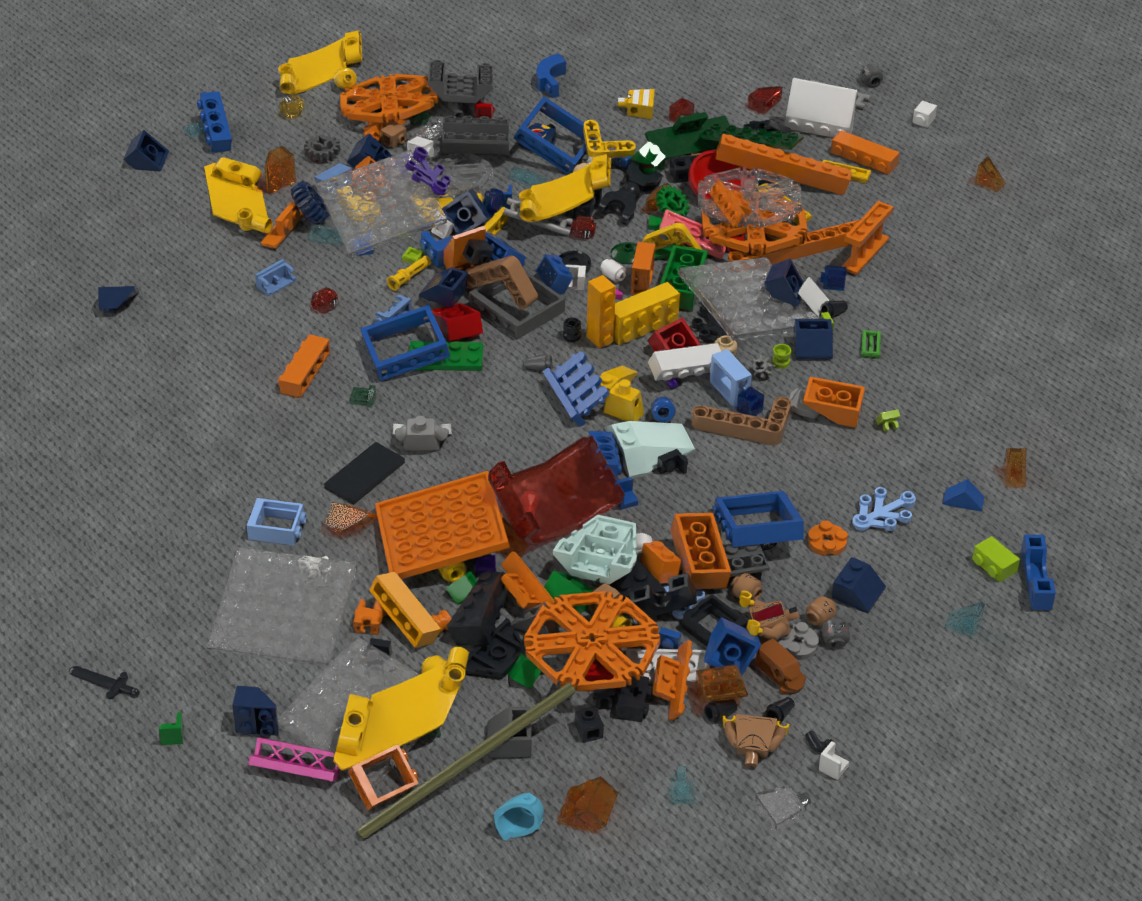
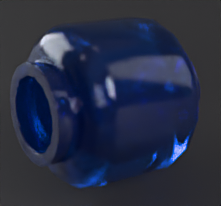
M491 188L485 192L482 203L489 214L494 215L504 207L506 197L503 191Z

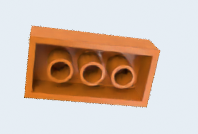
M674 514L670 531L678 558L681 560L682 573L689 574L696 589L727 588L731 569L714 514Z

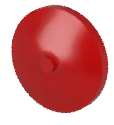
M717 150L703 152L693 160L688 172L689 184L695 195L706 204L714 200L710 195V191L717 180L722 181L729 190L743 192V195H745V192H748L749 195H752L755 180L751 169L715 159Z

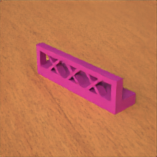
M261 737L257 738L255 753L250 756L248 765L328 781L338 780L340 768L336 764L334 770L327 769L322 762L327 756L334 757L335 752ZM262 743L270 744L274 750V753L269 757L260 755ZM285 748H290L295 755L290 761L284 760L280 754ZM306 752H310L317 761L307 765L301 756Z

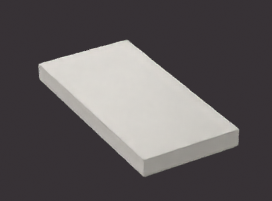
M626 649V656L633 663L639 664L647 649ZM657 649L644 674L645 677H649V685L654 684L657 658L660 655H664L677 660L678 649ZM692 650V656L689 660L690 673L687 677L686 685L710 686V665L704 662L706 650Z

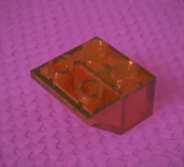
M284 146L269 151L264 168L266 190L268 194H271L296 182L294 154Z
M738 665L696 670L695 689L700 703L748 697Z
M601 776L587 780L580 785L572 786L567 792V798L560 810L561 813L557 822L590 832L606 827L619 792Z

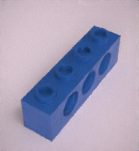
M220 91L200 93L197 107L198 110H201L200 119L201 122H204L203 131L204 134H207V146H210L211 152L231 150L232 137Z
M589 431L587 449L593 481L617 482V476L621 475V464L618 447H616V439H613L612 432Z

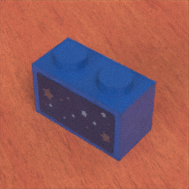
M545 254L536 269L544 284L559 294L565 293L574 278L569 272V268L564 265L562 258L558 255Z

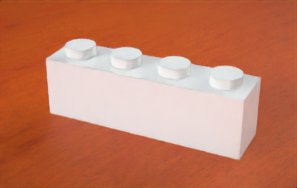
M718 343L657 351L653 353L648 364L655 381H667L671 378H685L691 375L700 376L704 373H710L712 355L721 352Z

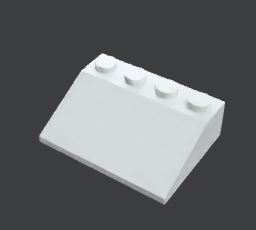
M793 78L785 126L791 128V130L834 138L841 130L851 134L857 90Z

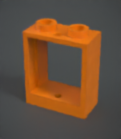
M637 243L632 265L631 295H636L650 289L654 273V243Z
M399 744L352 766L348 771L368 811L414 789L419 784L418 775L413 768H410L407 762L408 756L405 750L400 748ZM392 757L406 785L377 798L364 770Z

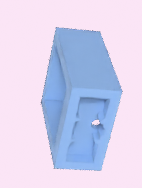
M728 349L713 354L711 358L710 383L733 408L748 403L752 375Z
M257 498L247 523L248 539L295 546L297 538L301 537V526L306 523L307 513L304 512L303 504ZM265 516L294 520L291 529L262 525Z

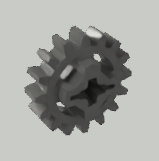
M322 134L315 135V138L310 137V140L305 141L304 151L309 159L313 158L314 161L320 159V162H322L323 159L329 161V158L334 159L335 155H339L340 144L336 137L331 138V135L325 136Z

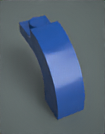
M559 53L543 59L538 64L536 70L538 90L540 92L546 91L553 98L559 97V83L554 78L566 74V60Z

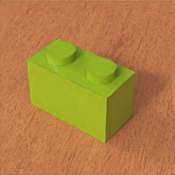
M993 536L974 546L972 560L997 581L1002 582L1017 573L1020 559Z

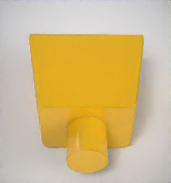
M621 380L609 391L604 413L626 422L638 421L644 415L641 392L632 388L629 380Z

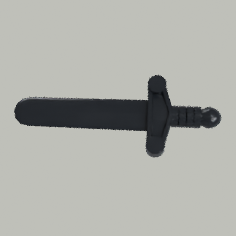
M73 666L69 669V674L110 689L106 693L107 698L110 700L114 699L121 692L135 697L140 694L137 688L126 685L128 680L126 672H122L117 679H113L79 666Z

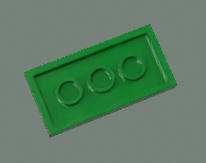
M410 341V351L438 341ZM446 342L450 354L449 358L415 369L482 371L483 342Z

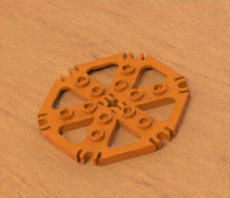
M395 73V76L390 74L388 77L381 75V78L379 76L345 89V92L340 94L341 113L344 117L347 116L350 120L384 123V120L388 123L390 119L398 121V118H400V120L416 115L434 107V103H438L439 99L438 95L428 85L427 76ZM398 81L411 82L405 85H399L396 88V83ZM376 84H377V85L380 86V90H379V89H371V90H370V89H366V88L370 87L371 85H376ZM426 90H431V92L428 94L421 93ZM347 101H356V104L348 105ZM398 105L411 107L406 109H399ZM382 108L380 113H369Z
M745 192V195L742 196L749 203L748 205L752 212L749 216L744 215L737 227L731 225L714 200L709 201L707 207L703 206L701 212L703 235L705 237L709 236V241L745 253H749V250L751 254H754V250H759L761 254L764 253V250L766 253L800 244L808 233L806 215L803 208H798V204H795L793 201L761 192L759 196L757 192L754 195H749L748 192ZM768 201L779 205V207L762 212L761 202ZM709 218H715L725 222H722L718 225H713L710 223ZM799 219V225L797 226L782 222ZM746 233L747 236L746 241L729 238ZM765 233L782 239L767 241Z
M607 591L559 595V598H554L555 605L547 601L546 607L542 605L524 636L527 658L556 685L559 681L560 687H563L566 683H571L575 689L577 685V691L626 687V684L631 685V677L640 680V675L644 676L660 645L657 623L629 598L626 597L623 601V595H620L619 598L613 599V592H609L607 595ZM596 604L598 608L590 622H588L573 606ZM621 613L629 614L640 624L612 628ZM547 620H554L566 631L538 635ZM642 646L647 651L641 662L636 664L618 648ZM572 653L563 670L559 672L554 671L542 659L546 655ZM596 659L614 675V678L590 682L585 680V676Z

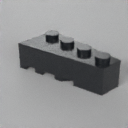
M483 572L446 626L456 645L491 644L492 639L490 636L496 629L494 624L500 618L499 610L504 606L508 595L505 584L501 581L502 576L500 572Z

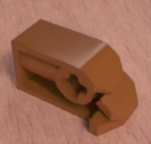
M774 638L763 643L756 653L755 665L781 687L779 693L782 695L795 694L802 690L806 676L800 672V665L797 659Z

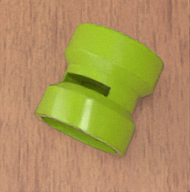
M778 344L774 346L772 365H775L776 368L785 369L789 367L791 348L788 345Z

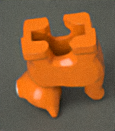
M360 599L359 605L354 612L353 628H355V633L365 634L364 627H370V634L379 635L380 624L383 617L387 615V612L377 600L374 603L373 609L365 607L366 602L364 599Z

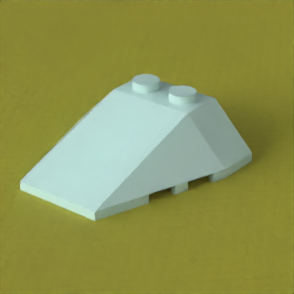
M627 421L605 426L606 432H612L613 439H616L623 454V467L627 476L631 478L652 473V470L657 468L658 457L670 451L678 449L682 455L695 451L682 424Z
M597 515L583 524V528L578 532L577 530L571 532L569 538L559 540L553 550V555L570 575L593 581L600 578L601 584H611L628 574L637 561L636 523Z

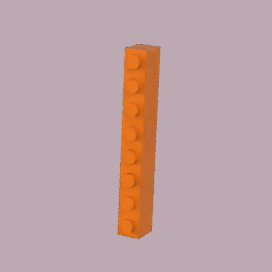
M722 134L717 147L715 158L717 160L840 195H845L851 180V170L845 167H838L813 158H806L795 153L792 154L781 149L771 148L764 144L736 138L732 135Z

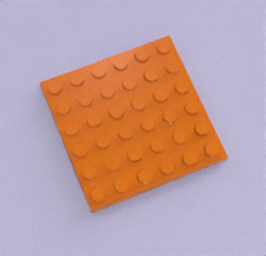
M488 471L375 503L389 573L396 572L401 580L510 548Z

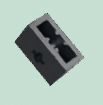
M640 676V680L631 677V685L626 684V687H621L617 706V719L642 722L643 716L648 715L649 702L646 701L651 699L653 686H649V677Z

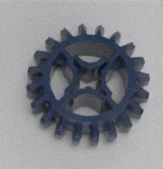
M305 181L298 182L291 189L292 199L305 217L316 225L327 220L329 217L328 207L315 189Z

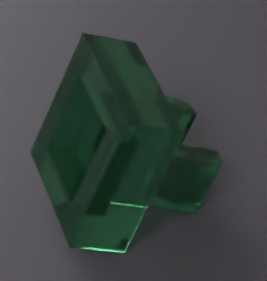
M423 111L413 115L410 123L416 125L420 122L422 125H426L431 115Z

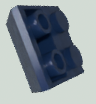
M369 133L355 144L347 163L355 169V166L369 156L384 169H387L393 155Z
M451 267L435 275L419 293V297L452 308L466 290L468 272Z
M795 319L793 339L796 359H833L831 319Z
M237 686L232 704L236 733L243 735L279 736L276 704L259 687Z

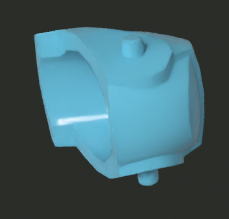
M522 793L506 801L494 813L495 825L502 839L507 841L510 837H522L533 833L535 830H539L544 820L543 804L531 793Z

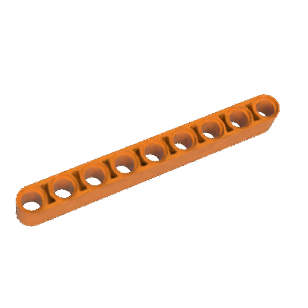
M860 220L808 232L806 238H803L800 244L766 253L765 250L763 254L759 250H754V254H751L750 250L749 253L739 250L732 251L728 256L727 269L733 274L770 266L790 258L794 260L852 245L844 242L845 236Z

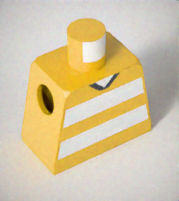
M655 89L629 90L628 98H618V107L627 108V116L652 119Z

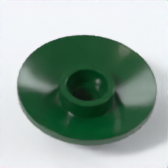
M622 242L616 244L611 249L612 258L621 264H633L637 243Z

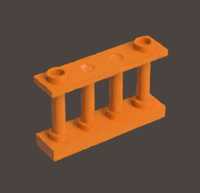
M877 201L846 234L844 242L852 244L851 257L841 266L842 270L857 275L887 243L889 236L882 234L883 223L893 213L894 206Z

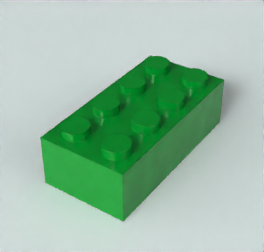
M673 245L660 285L668 282L680 293V309L692 311L694 309L707 268V250Z

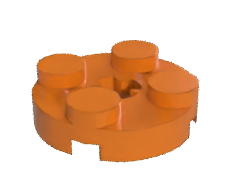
M822 521L810 529L808 533L809 547L812 551L822 556H827V554L838 555L846 549L848 533L830 521Z

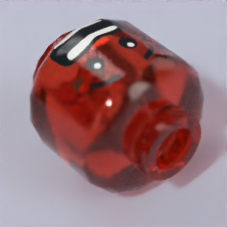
M578 216L576 221L572 220L570 230L573 231L574 236L577 238L590 239L591 236L594 237L597 223H594L593 218Z
M328 287L322 288L312 294L311 305L313 309L326 313L337 306L338 295L333 289Z

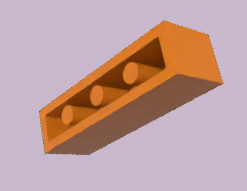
M842 130L832 139L830 152L888 175L898 166L900 155L898 151Z
M309 334L306 340L302 341L301 347L298 352H295L291 363L287 364L285 372L279 376L278 385L280 386V393L298 398L303 396L330 354L329 339Z

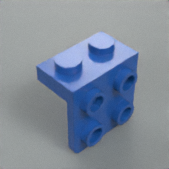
M428 231L421 232V249L425 251V254L437 268L445 266L444 249L452 237L436 241Z

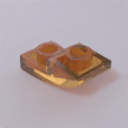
M665 183L650 193L646 199L647 214L660 209V207L655 205L658 202L655 200L656 193L663 186L667 187L670 184Z

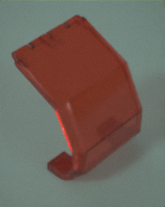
M593 436L588 438L582 437L544 463L511 474L505 461L498 462L489 471L488 481L513 529L524 545L542 544L567 535L574 530H580L583 528V524L595 516L603 515L622 503L625 494L619 483L614 485L617 479L610 467L605 468L608 463L601 450L596 452L599 447Z

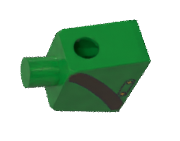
M648 141L629 160L640 163L639 170L649 175L655 171L658 173L663 171L666 156L657 145H653Z

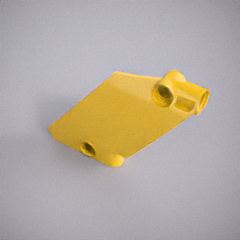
M360 31L345 33V37L309 54L289 58L287 63L278 67L281 92L293 95L308 91L334 79V75L339 69L347 68L349 64L362 62V34Z
M608 154L592 157V162L589 165L571 174L546 183L532 185L531 189L520 192L518 196L521 201V219L536 222L551 218L594 197V190L610 187L611 158Z
M224 157L220 158L217 163L204 166L214 216L239 224L240 229L243 231L253 229L266 234L271 232L273 227L272 219L267 216L262 190H259L255 185L262 176L259 168Z
M453 647L449 652L448 660L444 661L441 665L400 684L372 694L371 700L366 697L350 694L333 762L341 771H344L398 744L400 747L441 727L446 720L457 692L462 687L469 652L462 647Z

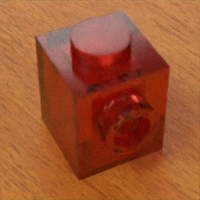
M680 98L669 107V119L675 122L681 115L688 116L694 113V103L684 98Z

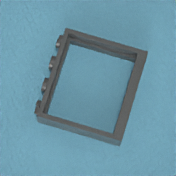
M527 272L526 274L534 286L538 298L548 306L521 322L489 300V298L507 289L502 280L479 286L469 292V306L479 311L480 314L517 340L565 312V298Z

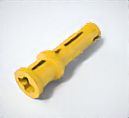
M425 255L406 269L398 270L397 274L387 278V285L391 290L397 291L401 285L409 283L411 277L427 266H430L431 259Z

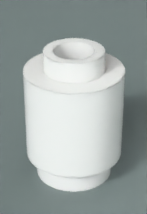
M606 259L602 262L600 270L603 275L616 283L625 279V267L612 259Z

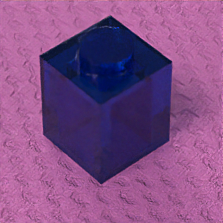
M825 265V272H821L820 277L823 289L844 291L847 267Z
M750 386L738 394L737 411L739 413L757 416L763 411L764 395Z

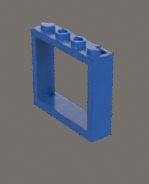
M543 96L519 127L513 139L568 175L586 153V143L577 155L572 158L527 127L538 112L541 111L585 141L583 133L584 123Z
M429 305L360 328L364 343L380 381L450 357L447 343ZM430 322L438 342L379 361L372 344L373 341Z
M785 491L715 498V505L712 506L714 517L717 518L718 525H721V530L725 532L726 540L730 541L732 547L804 539V521ZM778 511L784 521L737 526L732 516Z

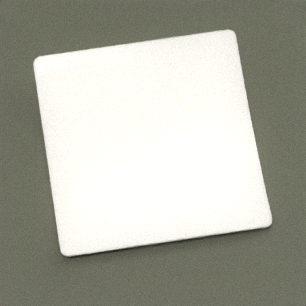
M810 277L807 278L798 292L819 317L821 304L829 301L825 294Z

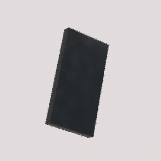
M374 442L324 483L325 489L355 505L405 463V458Z

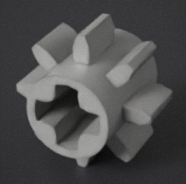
M760 355L757 360L753 359L754 363L750 368L755 370L754 376L760 375L761 378L765 379L766 375H772V368L775 367V365L770 363L772 359L769 357L765 359L763 355Z

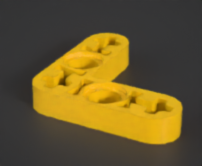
M595 120L584 122L583 133L588 156L596 157L608 154L610 158L633 156L635 154L636 144L633 141L602 142L598 122ZM608 148H614L616 150L610 151L608 150Z
M675 223L644 236L642 241L645 243L654 242L655 250L676 243L677 246L686 247L684 242L692 245L689 248L701 249L690 231L682 223ZM660 235H666L669 239L664 240Z

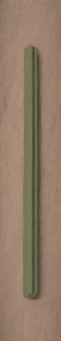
M567 683L359 827L357 830L358 835L362 839H366L575 693L576 690L573 685Z

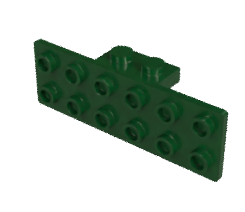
M695 112L692 115L679 116L671 127L647 131L644 135L647 141L660 148V151L668 160L717 149L720 141L699 139V135L711 124L719 123L721 126H728L730 124L726 116L708 119L706 112Z
M719 123L711 124L699 135V139L720 141L722 134L732 135L736 138L764 144L771 148L792 150L803 140V135H798L795 132L782 133V131L771 132L766 129L754 130L751 127L738 128L735 125L721 126Z

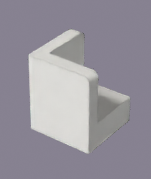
M565 265L574 277L567 289L584 290L586 266Z
M831 741L821 753L819 771L838 780L849 767V761L834 754L836 743Z

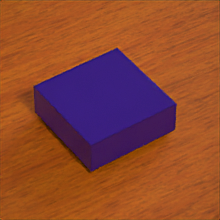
M496 555L476 557V574L496 572Z

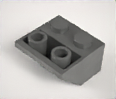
M732 544L723 545L731 569L730 577L744 573L751 574L769 571V565L760 544L732 547Z
M530 706L508 707L488 720L487 737H491L530 710ZM531 724L489 752L488 758L531 757Z

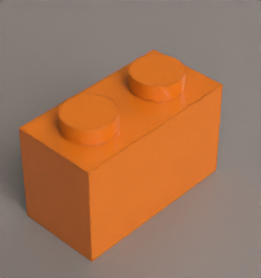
M660 541L643 543L640 563L660 584L668 583V578L678 576L681 560L674 552L670 551Z

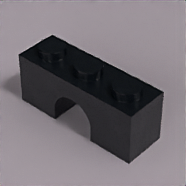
M685 573L668 578L669 591L666 593H655L650 585L630 590V600L652 618L697 604V592L689 574Z

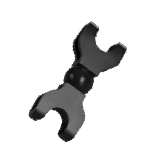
M633 161L627 168L625 184L618 191L607 192L600 201L598 211L603 214L609 211H616L622 215L620 222L628 225L634 218V211L637 207L636 201L644 194L654 193L661 184L663 174L656 171L649 175L643 174L639 170L641 164Z

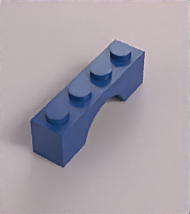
M1024 535L1021 547V556L1032 610H1052L1056 595L1053 578H1048L1047 547L1044 535Z

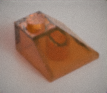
M332 502L325 525L331 526V531L342 533L343 530L351 531L378 520L377 513L355 506Z

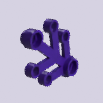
M416 147L413 152V159L420 162L422 167L412 160H408L405 165L409 171L416 170L412 175V179L418 183L421 181L431 187L433 193L438 196L445 195L447 187L452 180L447 175H443L440 180H437L438 175L443 174L444 166L436 164L432 171L425 159L428 152L422 147Z

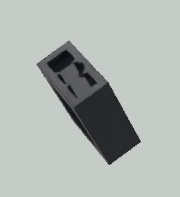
M713 594L706 599H702L695 607L688 609L683 614L682 628L706 647L708 646L711 632L698 622L712 613L718 619L722 617L747 629L748 620Z

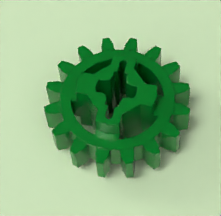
M668 185L667 187L663 186L656 193L655 200L658 202L655 205L660 207L659 212L665 213L666 210L685 217L689 213L688 209H690V206L687 205L689 200H685L686 194L682 195L681 189L677 191L676 186L671 188Z

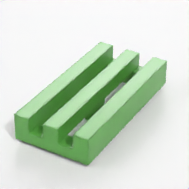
M863 330L861 358L869 356L868 358L870 359L872 357L880 359V331ZM866 335H869V351H866ZM873 335L877 336L876 352L873 351Z

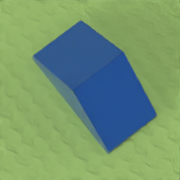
M966 479L946 489L943 504L982 512L985 496Z

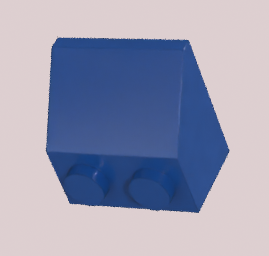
M721 617L710 635L704 662L740 679L760 648V640L757 635L752 636L749 630Z

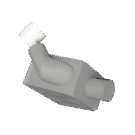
M424 416L407 419L406 425L393 424V434H395L398 440H404L403 451L440 450V441L445 440L448 434H452L451 424H440L439 426L436 424L435 419L425 418Z

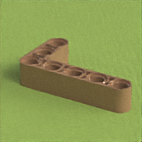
M508 256L465 270V272H468L466 290L502 280L515 304L520 309L525 310L538 299L534 286L520 261L515 256Z
M783 396L777 397L774 400L768 419L699 405L692 409L691 425L694 429L768 445H778L782 441L790 417L791 400Z

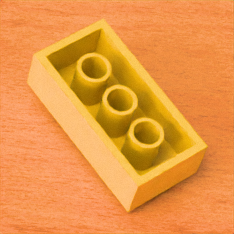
M666 282L615 303L614 341L621 345L678 320L680 293Z

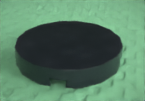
M572 250L559 255L564 265L586 266V273L591 268V259L586 253L582 252L580 254L578 251Z

